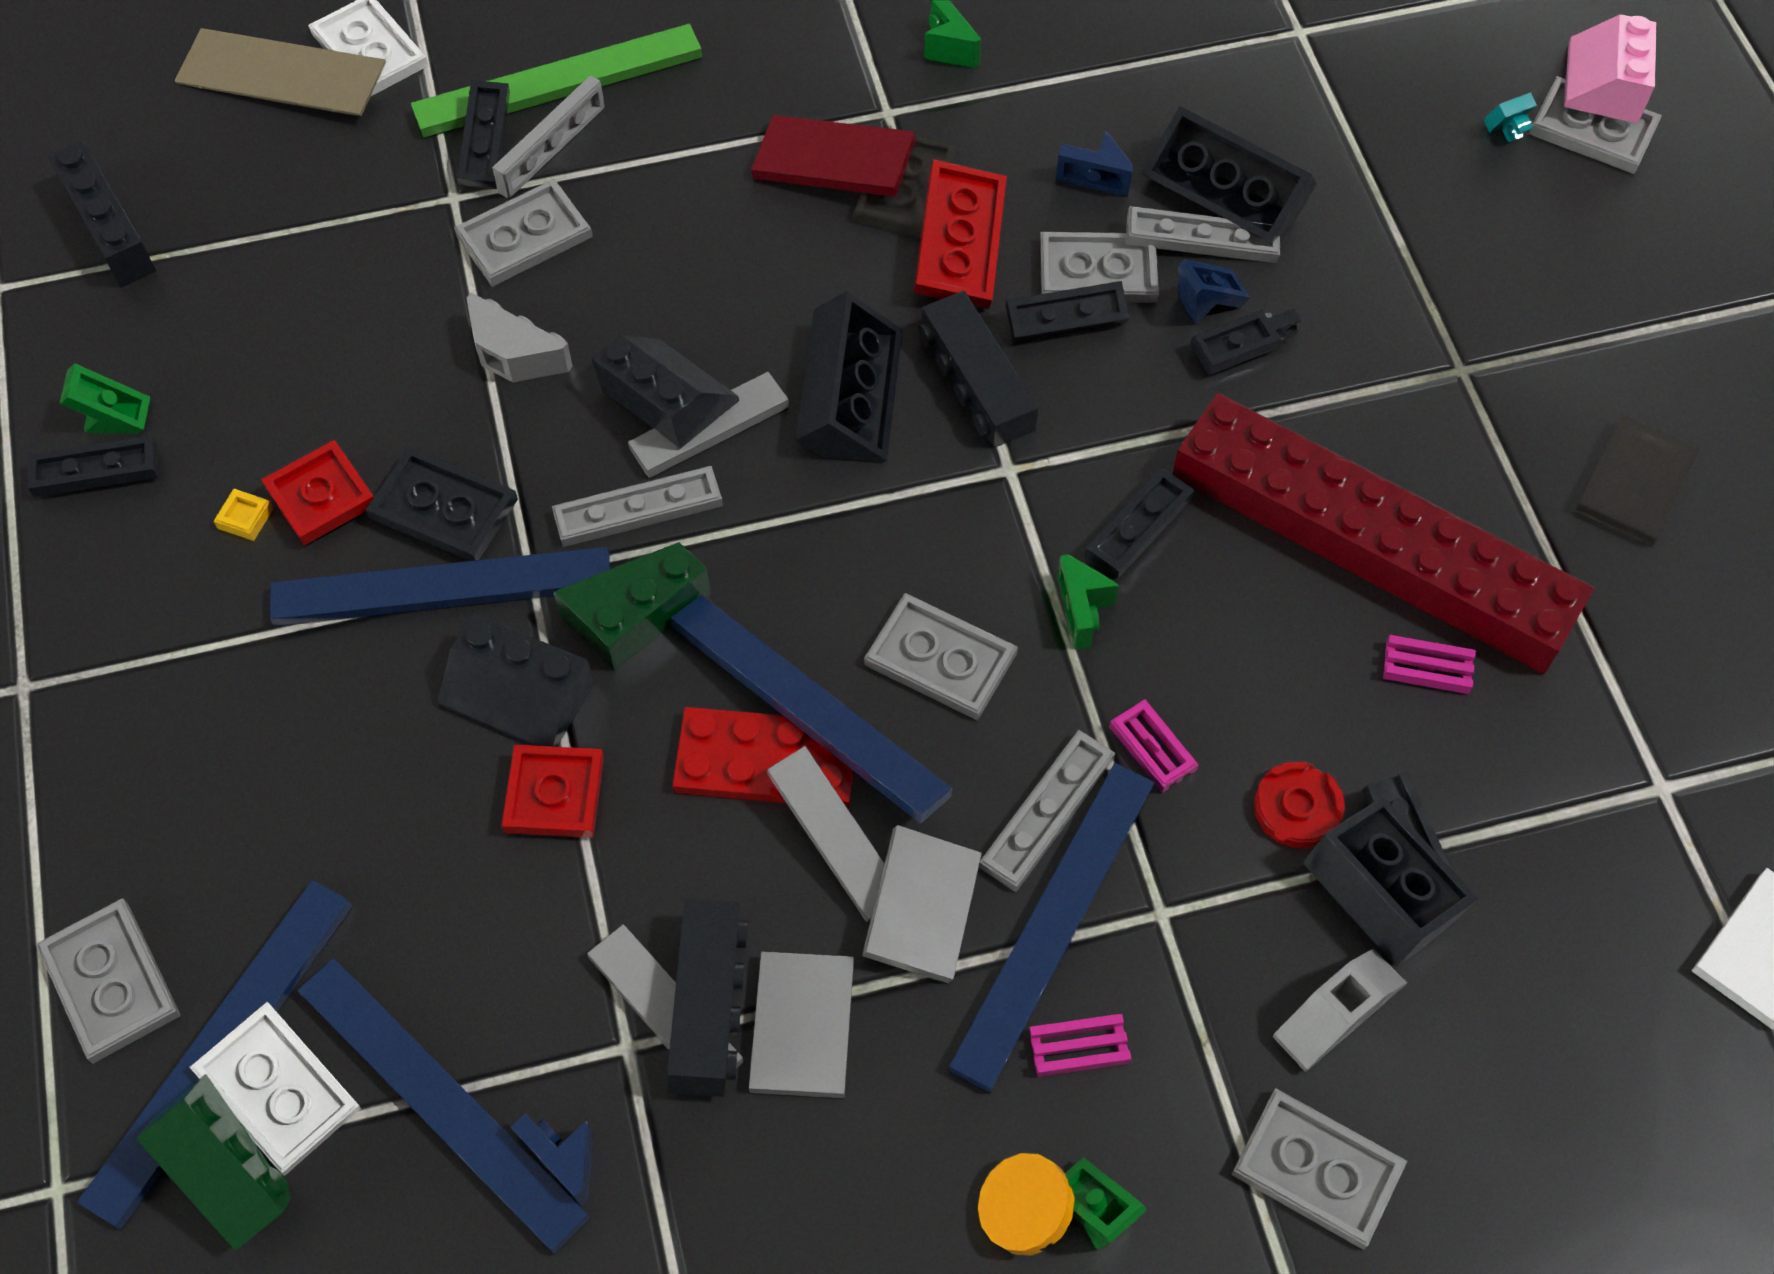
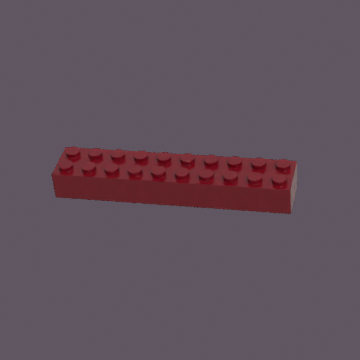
M1220 393L1216 394L1177 450L1172 475L1188 486L1543 675L1557 656L1595 587Z

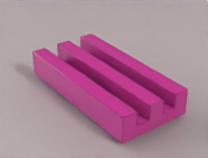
M1389 635L1386 642L1383 679L1469 694L1473 688L1472 675L1475 666L1473 665V660L1475 659L1476 650ZM1394 663L1417 666L1420 670L1394 666ZM1439 670L1461 674V678L1432 672Z
M1146 699L1110 721L1109 728L1151 781L1155 782V786L1161 793L1167 791L1171 784H1177L1182 781L1185 775H1191L1197 771L1199 764ZM1138 715L1143 717L1181 766L1176 767L1155 738L1148 733L1136 718ZM1126 723L1135 733V735L1140 739V741L1144 744V746L1148 749V751L1152 754V756L1156 759V761L1160 764V766L1164 769L1167 775L1163 773V771L1159 768V766L1155 763V761L1151 758V756L1147 753V751L1143 748V746L1139 743L1135 736L1126 727Z
M1116 1014L1030 1027L1029 1036L1037 1077L1130 1064L1131 1054L1127 1047V1034L1123 1028V1015ZM1106 1030H1113L1114 1032L1113 1034L1041 1044V1040ZM1113 1045L1117 1047V1052L1050 1062L1044 1061V1055Z

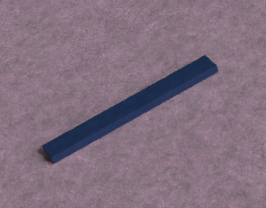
M608 547L271 582L270 620L273 626L550 597L554 596L553 592L611 569L610 552Z
M700 595L671 617V627L920 824L951 798L952 787L703 595Z
M1114 763L949 1065V1072L991 1093L1150 795L1155 783L1154 781Z
M314 880L309 883L78 1199V1204L120 1230L123 1228L164 1171L136 1140V1137L162 1108L199 1079L190 1066L266 1002L276 1012L280 1009L353 907L348 899Z
M334 958L297 990L553 1254L590 1219L589 1215Z

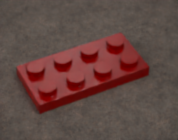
M933 159L929 173L913 293L944 299L965 291L974 306L989 309L993 300L1007 176Z
M685 707L672 787L674 794L786 803L767 775V770L805 746L847 809H850L854 771L783 715Z

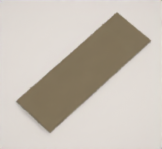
M201 28L174 82L175 84L362 116L386 64V60Z

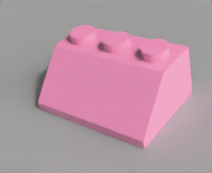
M1620 14L1572 36L1568 43L1564 107L1638 124L1655 88L1656 22L1649 21L1642 16L1630 17Z

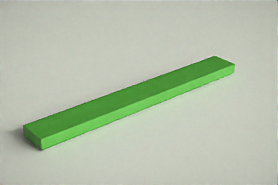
M689 23L489 80L488 82L509 84L508 114L567 97L590 75L600 80L602 87L702 58V50ZM470 86L411 103L423 138L465 126Z

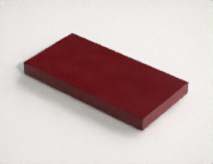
M773 115L751 168L753 179L896 197L916 142L915 131Z

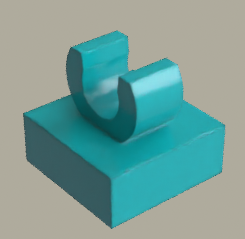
M1530 92L1499 104L1483 121L1489 133L1503 128L1504 136L1510 143L1521 139L1523 133L1532 129V124L1527 114L1537 104Z

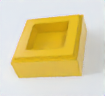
M233 489L213 522L219 530L254 541L274 507L269 500Z

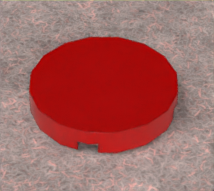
M1286 762L1273 767L1259 783L1253 800L1255 817L1263 831L1280 844L1292 848H1312L1317 845L1324 834L1340 825L1345 811L1343 792L1330 774L1326 771L1322 773L1320 770L1315 769V765L1307 762Z

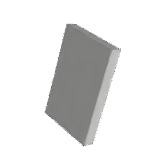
M1557 76L1532 124L1529 134L1635 174L1662 115L1644 109L1637 124L1564 107L1566 79Z
M555 179L454 227L456 237L492 287L593 237L590 226Z
M1041 232V294L1122 281L1126 302L1157 303L1159 287L1156 247L1154 245H1148V247L1126 245L1127 233Z
M905 593L866 654L864 665L978 721L1014 660L1018 646Z
M897 825L892 832L862 956L949 984L955 975L981 852Z
M123 898L36 944L86 1058L92 1064L181 1016L128 903Z
M761 952L749 1081L750 1093L845 1098L854 957Z
M1275 1088L1231 1175L1365 1250L1407 1161Z

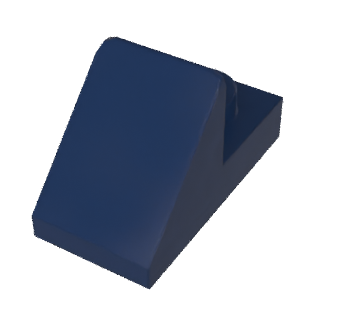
M1105 132L1099 152L1062 144L1058 154L1055 180L1128 197L1134 166L1111 135Z
M1185 259L1178 265V297L1194 323H1199L1216 304L1241 308L1251 298L1233 269Z
M525 1113L511 1126V1129L518 1140L582 1208L589 1201L594 1134L589 1122H584L562 1144L556 1147L562 1139L544 1119L535 1124Z

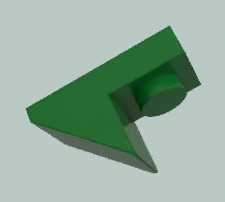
M931 0V12L928 17L931 30L925 33V58L971 68L979 66L981 38L950 0Z
M78 364L72 365L67 370L60 399L61 405L87 415L84 425V432L141 433L145 427L150 396Z
M1062 555L1060 556L1057 578L1074 650L1091 647L1093 633L1099 630L1100 626L1097 608L1114 606L1119 586L1113 580L1074 557Z
M1084 1157L1065 1173L1075 1198L1073 1217L1084 1226L1097 1250L1113 1242L1147 1211L1143 1203Z

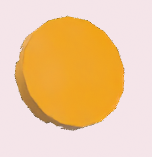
M1020 1153L1004 1159L986 1178L980 1190L978 1203L981 1227L990 1240L1012 1254L1031 1256L1042 1252L1040 1249L1045 1248L1050 1243L1054 1245L1063 1237L1073 1217L1075 1198L1066 1174L1057 1164L1039 1154Z

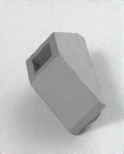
M472 292L468 295L467 304L473 338L481 366L513 383L566 373L573 367L568 343L560 335L554 332L548 333L536 327L524 316L511 314L492 299L485 300Z
M1373 948L1350 961L1318 988L1274 1033L1273 1038L1307 1072L1400 991L1407 982Z

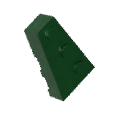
M677 542L556 590L553 594L560 617L615 671L669 628L673 615L700 595L706 598L711 594L707 568L680 542Z
M204 1074L162 1108L136 1137V1140L235 1251L283 1213L292 1197L288 1192L289 1185L279 1171L270 1166L207 1074Z

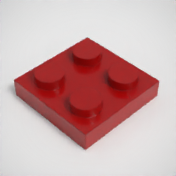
M335 440L261 479L266 490L304 546L366 512V508L374 498Z
M514 745L502 820L504 833L594 838L604 762L603 750Z

